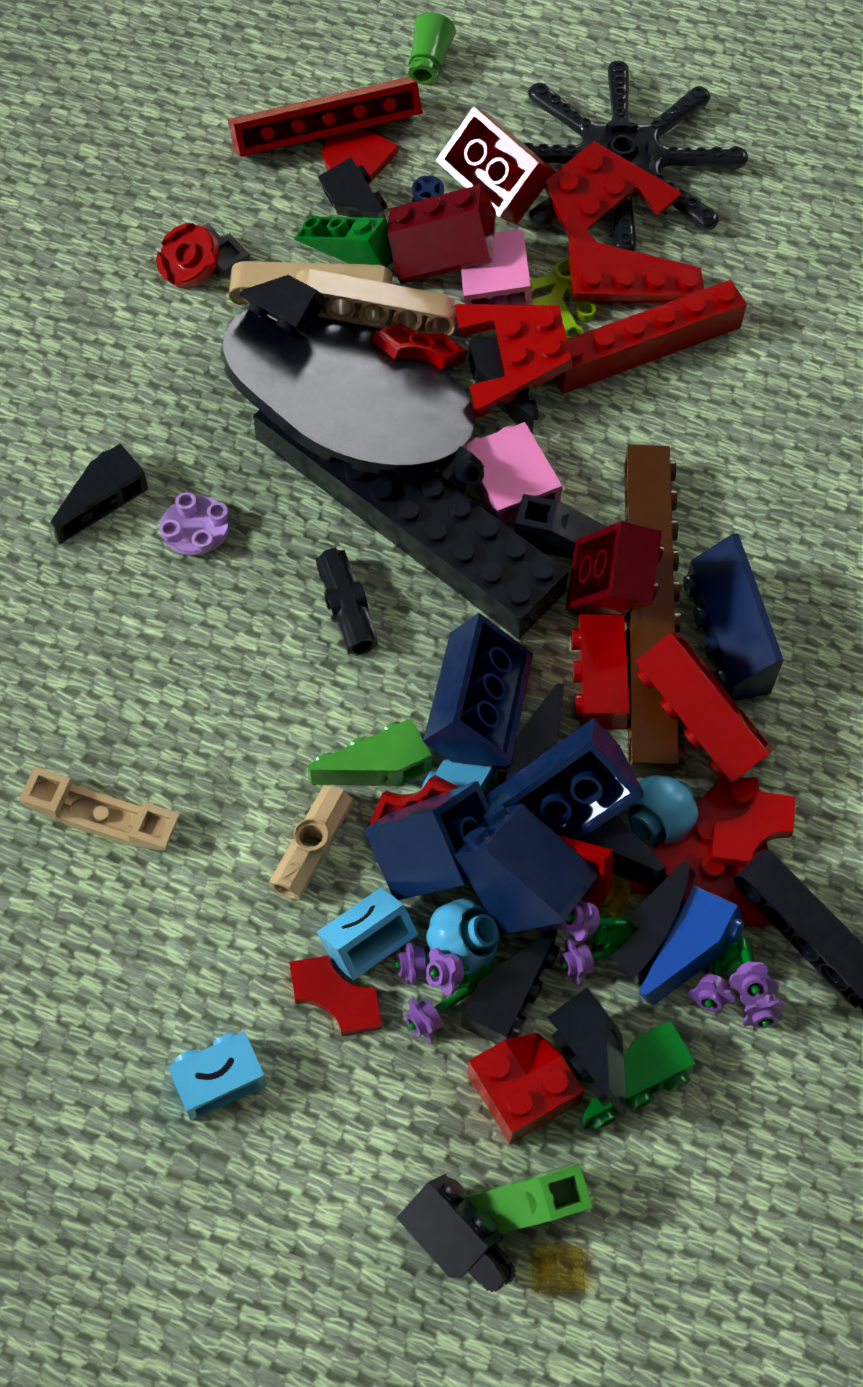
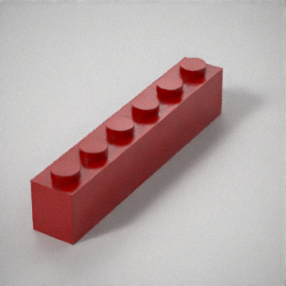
M405 77L227 119L234 151L240 157L423 114L417 81Z
M728 280L569 338L567 342L573 368L553 379L562 394L740 329L747 303L733 282Z

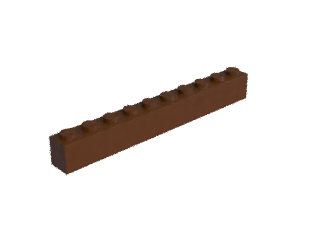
M628 444L624 462L625 522L661 530V543L664 548L662 559L657 565L656 580L658 581V592L652 601V605L626 613L627 671L630 705L628 763L636 778L654 775L675 778L678 766L683 767L685 760L684 744H678V732H683L684 723L679 717L675 720L672 719L660 704V701L664 698L655 687L651 690L648 689L636 674L640 668L635 661L669 633L680 632L681 613L674 612V602H679L680 581L674 580L673 571H678L679 550H673V541H677L678 519H672V511H676L677 490L671 489V481L676 479V460H670V446Z

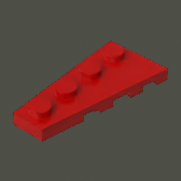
M572 236L568 239L567 248L573 301L670 302L704 289L701 267Z

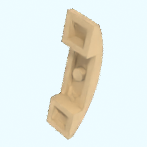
M34 766L19 798L21 804L70 827L127 845L166 851L180 817V814L146 802L138 806L73 785L71 778Z

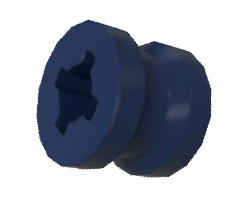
M430 175L417 178L412 185V202L444 194V184L437 177Z

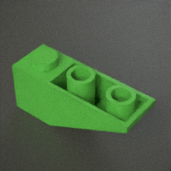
M410 718L402 723L398 721L392 722L385 726L381 732L371 737L357 738L350 742L346 748L333 754L328 752L318 756L308 765L309 781L312 785L399 786L431 771L432 754Z
M576 1163L564 1165L467 1196L478 1210L484 1211L494 1220L497 1226L496 1230L500 1234L553 1221L593 1208L581 1166Z

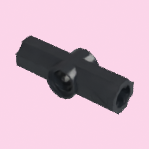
M337 548L325 550L315 559L320 580L325 589L326 605L328 610H332L333 616H330L332 622H337L348 654H355L357 656L368 653L371 649L378 646V641L368 615V603L363 586L360 581L356 582L345 550H338Z

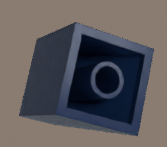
M478 781L389 813L363 829L390 892L397 900L463 886L469 882L454 855L465 843L464 837L472 830L478 828L484 821L483 815L490 809Z
M522 803L509 807L497 805L489 809L483 815L484 821L478 828L472 830L464 837L465 843L456 852L454 857L488 914L496 922L500 934L503 935L563 923L598 877L596 869Z

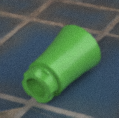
M426 12L415 19L408 75L417 81L418 84H435L438 80L447 51L456 34V27L448 17L435 12Z

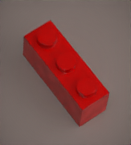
M580 614L578 628L571 629V650H578V661H573L572 681L573 683H579L580 694H574V716H581V727L595 718L604 729H626L630 716L624 614Z

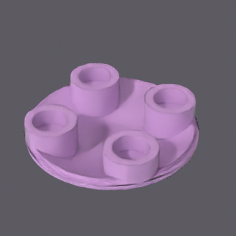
M190 492L181 493L176 497L175 503L167 509L160 523V533L165 544L173 551L184 555H200L214 550L224 542L231 528V518L228 508L224 503L207 496H195Z

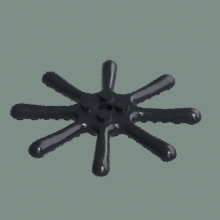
M617 60L608 65L612 119L606 124L591 122L589 118L584 117L544 83H535L529 88V99L536 106L560 120L583 139L578 145L523 143L545 163L566 164L590 143L595 141L678 189L682 194L672 205L699 229L709 231L715 229L718 225L719 215L712 208L706 206L696 197H693L661 174V169L668 166L739 169L748 162L747 151L738 146L677 148L675 146L666 147L660 143L659 138L707 105L711 95L705 87H694L647 125H638L629 120V67L624 61ZM630 195L614 210V247L635 251L637 243L632 195ZM549 198L530 211L529 218L533 225L545 227L557 218Z

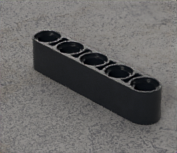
M764 849L760 850L734 875L733 881L735 886L853 1007L859 1006L863 1010V943L773 853Z

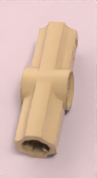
M323 785L305 819L296 825L293 832L294 838L269 881V886L277 891L279 895L290 900L296 899L300 901L319 864L328 856L330 845L354 802L353 798L343 789L334 785ZM312 837L321 840L318 845L312 847L303 844L306 839Z

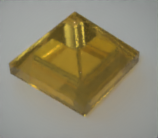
M612 881L610 893L601 904L596 906L599 915L606 917L623 915L632 885L629 882Z

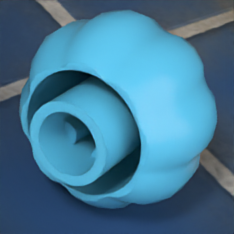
M654 775L645 777L639 782L644 796L627 807L631 830L642 841L651 842L652 844H673L684 840L696 824L698 818V807L693 799L694 792L686 782L678 781L669 776Z
M462 898L444 904L434 911L430 919L426 940L430 950L439 948L442 954H456L463 964L468 965L469 970L464 971V974L468 975L477 972L483 966L491 964L497 953L500 934L496 922L484 907H481L473 900ZM481 950L483 953L481 956H478L472 952Z

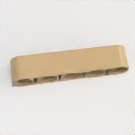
M241 261L235 263L231 269L229 299L236 305H242V303H247L240 297L242 290L285 275L295 278L296 274L304 269L320 270L392 284L393 274L389 268L382 265Z
M314 269L301 270L295 276L296 279L318 290L327 299L318 317L381 329L401 323L417 332L425 334L444 333L448 337L455 331L454 305L456 304L448 295Z

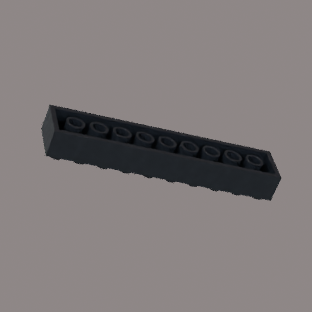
M260 410L253 415L255 436L258 441L517 639H520L565 594L568 571L434 471L401 475L400 471L380 470L379 474L355 470L351 468V463L331 457L329 461L306 449Z

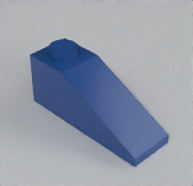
M693 886L639 990V994L645 1002L654 1006L724 954L730 942L736 943L744 928L743 915L738 905Z

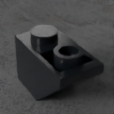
M352 157L318 176L322 190L338 215L385 218L386 220L384 210L388 207L379 191L372 192L368 185L372 182L368 172L363 165L357 167Z
M290 275L246 288L240 294V297L249 304L248 311L264 320L267 315L277 320L275 325L291 335L297 330L307 336L327 301L318 290Z

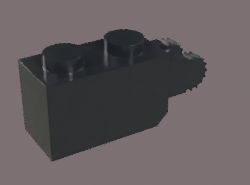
M446 1174L429 1181L396 1217L448 1277L461 1278L469 1273L478 1284L483 1285L482 1288H485L486 1291L496 1292L504 1287V1284L507 1285L513 1281V1278L516 1276L515 1266L512 1264L513 1261H509V1257L498 1246L504 1238L496 1230L497 1226L494 1220L484 1211L478 1210L467 1198L464 1187Z

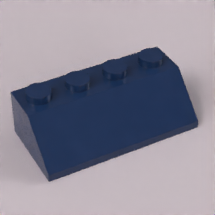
M739 533L731 534L691 560L688 573L683 577V586L687 597H693L695 603L693 609L694 620L698 628L703 627L706 635V638H704V649L707 658L714 659L717 668L715 670V677L735 701L771 694L784 659Z
M481 613L476 614L450 632L423 742L451 762L502 767L511 764L533 653Z
M593 718L485 795L490 809L497 805L509 807L522 803L557 835L580 840L642 798L644 792L620 745Z

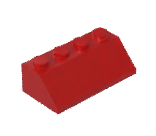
M680 632L669 633L635 661L640 668L636 672L640 680L648 689L651 690L655 687L664 698L660 701L664 710L672 719L675 720L679 717L688 728L684 731V734L697 750L703 747L712 758L708 764L721 780L727 777L733 783L774 750Z

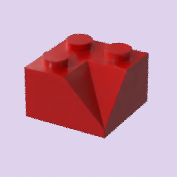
M538 1032L504 1040L468 1060L467 1074L509 1145L581 1103L584 1093L582 1086L563 1056Z

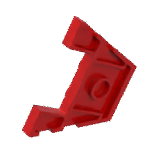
M595 141L590 143L544 183V188L568 239L572 236L593 242L597 241L588 230L634 192L641 197L657 216L675 203L682 194L678 189Z
M454 305L461 337L496 329L503 363L504 377L470 385L477 418L488 414V408L501 401L503 404L514 400L515 394L531 385L533 388H536L573 368L561 311L558 305Z

